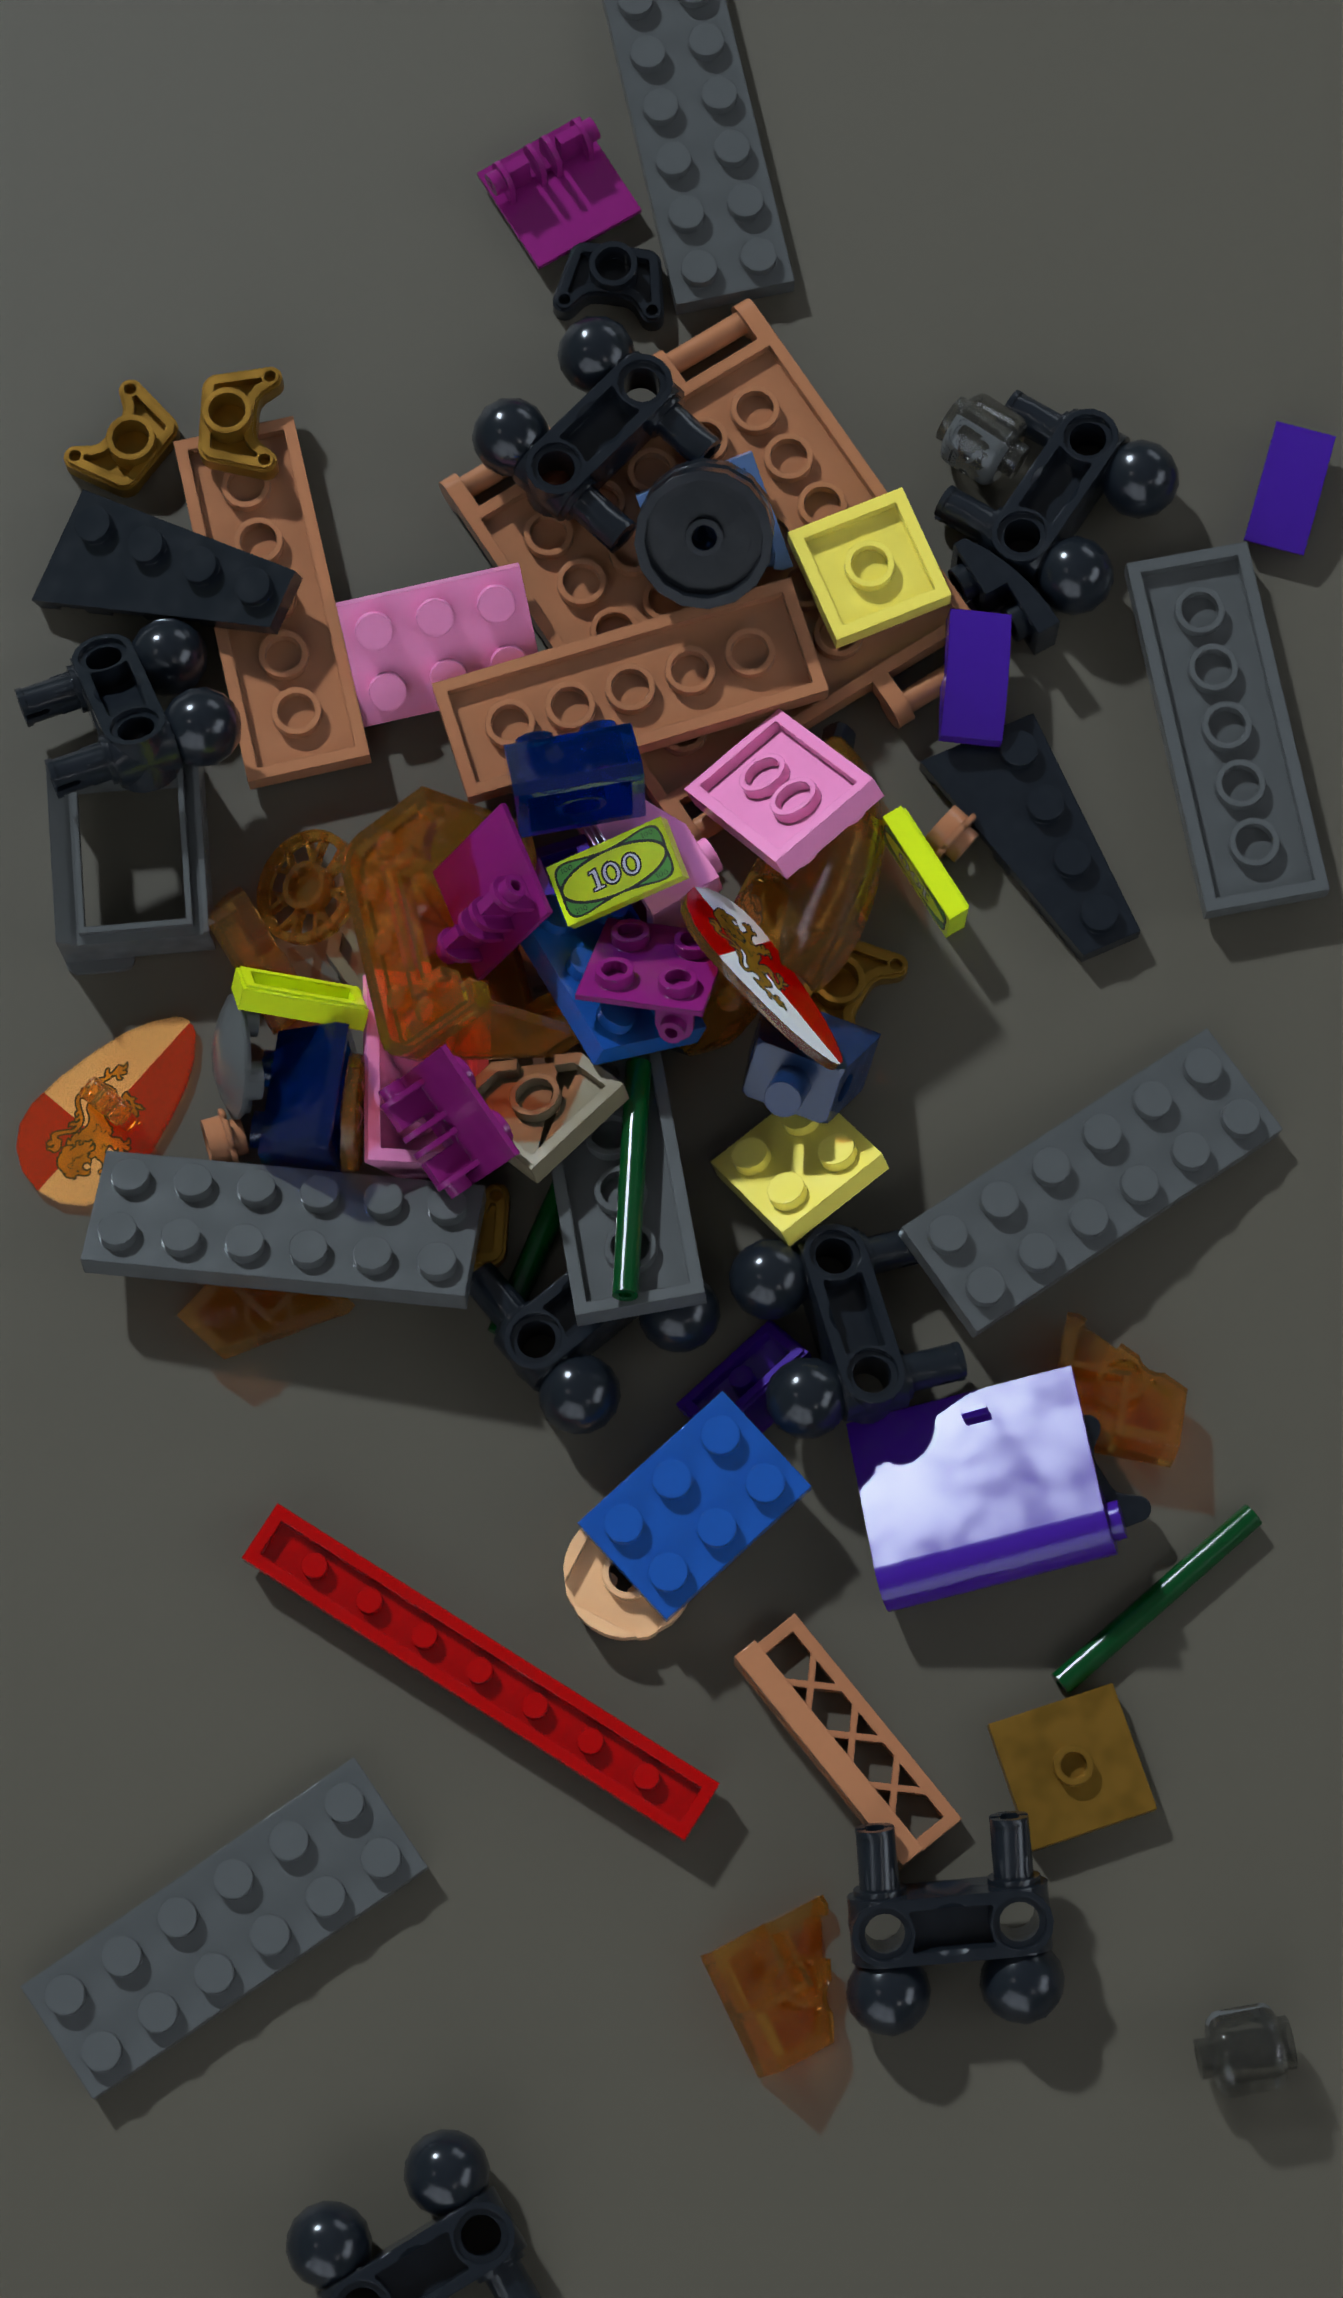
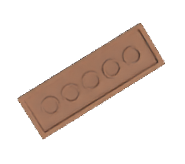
M289 416L259 423L258 439L260 443L275 454L279 465L277 476L267 481L209 469L203 464L199 454V436L174 441L193 532L295 570L303 578L277 635L214 627L229 699L235 704L241 717V740L239 744L250 790L372 763L294 417Z
M791 577L753 588L734 603L711 609L688 607L432 683L433 694L469 805L556 780L554 758L564 752L591 768H597L772 715L778 709L784 712L827 699L829 689Z

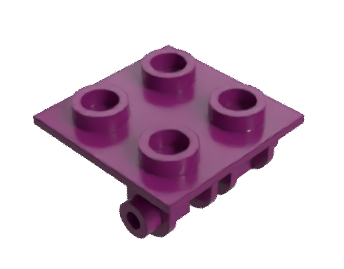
M580 116L575 117L570 122L548 134H544L534 142L524 145L523 148L501 160H497L477 173L483 186L538 270L570 253L575 245L589 242L642 212V209L597 143V140L601 139V135L591 117L584 120Z
M501 803L433 871L454 923L453 927H447L439 933L436 953L447 964L471 963L477 980H483L553 913L506 803Z
M607 918L575 993V1000L655 1010V1025L659 1036L668 1043H678L681 1040L687 1039L692 1034L695 1026L694 1016L703 1017L724 961L707 943L697 927L683 928L645 923L638 919L622 920Z
M444 1044L404 1076L396 1079L378 1093L385 1102L380 1108L387 1115L398 1133L422 1117L427 1121L402 1138L405 1144L429 1128L434 1131L438 1138L413 1156L418 1160L440 1144L445 1147L443 1151L421 1166L435 1185L437 1191L440 1192L445 1189L452 1200L520 1152L513 1143V1133L507 1121L501 1114L488 1107L475 1088L476 1080L470 1067L460 1057L454 1056L447 1045Z

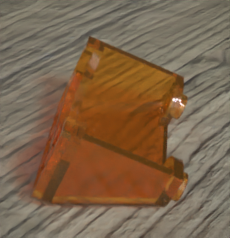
M421 786L358 833L350 841L342 861L344 886L377 1028L384 1049L393 1056L410 1061H423L444 1044L447 1045L454 1056H458L462 1060L554 1058L555 1054H563L578 1044L579 1040L550 993L544 994L534 1001L532 1000L519 945L483 980H477L471 963L447 964L438 957L436 953L437 937L443 929L453 927L454 923L433 871L493 811ZM513 818L536 871V849L530 826Z

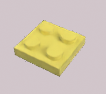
M902 487L788 532L787 542L836 649L951 603L952 594Z
M772 1113L711 1161L717 1176L790 1247L889 1169L883 1154L840 1113L829 1123H817L796 1114L790 1117H779Z

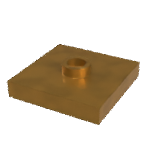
M1113 1683L987 1725L1015 1810L1027 1812L1029 1815L1032 1852L1153 1812L1157 1809Z

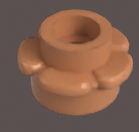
M954 805L926 835V840L939 860L946 855L953 862H956L976 840L979 834L971 827V824L977 818L975 813L968 816L959 807Z
M219 1108L217 1109L218 1116L200 1120L209 1160L239 1163L238 1156L249 1153L241 1119L227 1120L225 1110Z

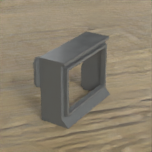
M182 762L183 767L180 768L177 777L169 785L161 788H178L186 918L86 927L78 794L124 791L127 789L122 788L120 783L114 785L113 781L110 780L64 795L65 797L58 799L46 768L55 942L66 962L68 970L72 974L89 975L128 971L134 966L135 957L216 950L205 771L203 767H195Z

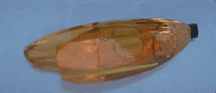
M840 721L826 726L823 729L822 741L871 776L866 764L854 750L856 733L848 725ZM880 800L867 810L857 823L847 827L820 850L809 864L799 868L788 879L758 856L734 901L736 905L743 909L757 923L778 949L781 965L801 977L814 993L821 990L835 978L847 963L871 913L879 886L885 847L882 822L883 813ZM723 962L703 1017H701L707 1028L698 1043L671 1048V1050L691 1057L731 1044L757 1016L764 1003Z

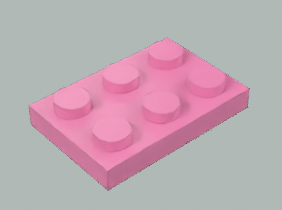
M518 562L336 603L364 727L439 711L433 694L432 683L538 652Z
M780 709L776 710L684 789L696 807L786 879L799 868L809 864L820 850L847 827L857 823L867 810L884 797V794L871 776Z

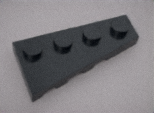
M82 490L32 601L40 608L61 610V607L85 609L88 613L110 616H113V613L144 616L147 620L176 618L183 621L199 622L202 626L277 635L303 578L295 570L97 494Z
M1034 713L1004 725L1003 740L1000 747L960 744L920 761L919 770L933 786L935 784L953 806L956 805L968 816L972 813L976 814L977 818L971 824V827L993 852L992 857L1007 875L1012 874L1031 897L1030 902L1081 962L1139 937L1141 930Z

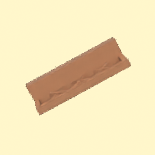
M795 1613L757 1643L754 1640L734 1656V1666L863 1825L870 1823H891L894 1825L899 1870L904 1868L962 1820ZM792 1634L810 1655L807 1681L785 1678L767 1656L768 1653ZM816 1664L832 1683L815 1682ZM795 1689L806 1690L805 1701ZM814 1691L842 1694L851 1705L849 1732L826 1729L812 1711ZM858 1715L874 1735L856 1733ZM836 1740L848 1741L847 1753ZM855 1742L878 1744L886 1748L893 1757L891 1784L870 1782L854 1763ZM900 1767L916 1786L898 1785ZM877 1791L890 1793L889 1805ZM897 1794L924 1796L942 1818L915 1839L896 1815Z

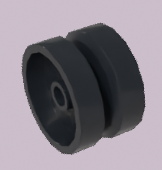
M699 458L675 465L654 482L641 505L637 517L634 546L641 571L657 592L681 606L711 609L736 602L758 584L770 563L775 520L769 497L750 473L729 461ZM702 525L711 527L717 535L716 541L708 536L701 542L694 540L695 529Z

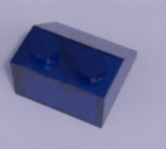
M597 720L581 726L579 732L553 736V733L548 731H535L521 735L515 740V743L504 745L508 779L518 832L521 838L646 816L645 774L631 723L617 725L613 720Z
M333 1022L278 1031L275 1050H265L262 1059L264 1087L269 1088L265 1111L255 1110L250 1130V1148L258 1149V1156L262 1165L340 1172L359 1060L349 1024Z

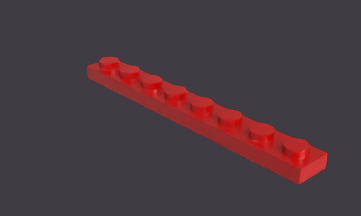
M278 1503L242 1556L243 1561L683 1842L688 1838L720 1786V1783Z

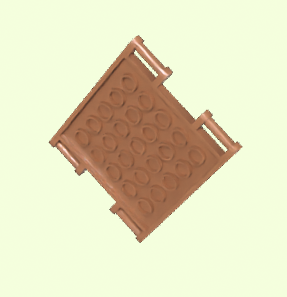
M746 298L731 308L732 314L670 352L665 353L663 350H659L653 356L666 364L671 371L673 382L684 391V408L721 440L720 448L712 459L724 461L748 451L753 453L793 567L785 570L767 567L754 588L791 577L829 689L827 699L787 710L784 713L808 730L872 691L879 700L888 720L895 728L899 729L915 719V711L940 696V686L944 677L945 664L902 691L893 680V677L945 646L946 619L950 608L970 609L940 568L952 594L950 604L840 648H835L787 542L788 532L888 492L751 299ZM742 336L751 339L752 343L687 382L682 377V372ZM660 436L651 438L599 491L637 524L640 506L635 493L651 488L654 482L672 467L688 461ZM483 463L461 477L453 473L439 482V487L451 509L459 515L492 566L495 568L517 562L520 565L532 625L549 649L688 608V606H681L657 592L641 571L634 546L636 529L630 539L618 551L611 553L575 519L558 521L555 518L545 517L535 511L527 500L526 492L518 484L511 486L479 506L474 499L475 496L509 477L501 476L487 469ZM559 470L548 471L541 477L544 481L553 485L564 484L571 479L568 474ZM769 716L624 759V761L656 807L685 823L696 841L704 837L709 839L724 828L705 813L691 819L683 806L692 800L684 789Z

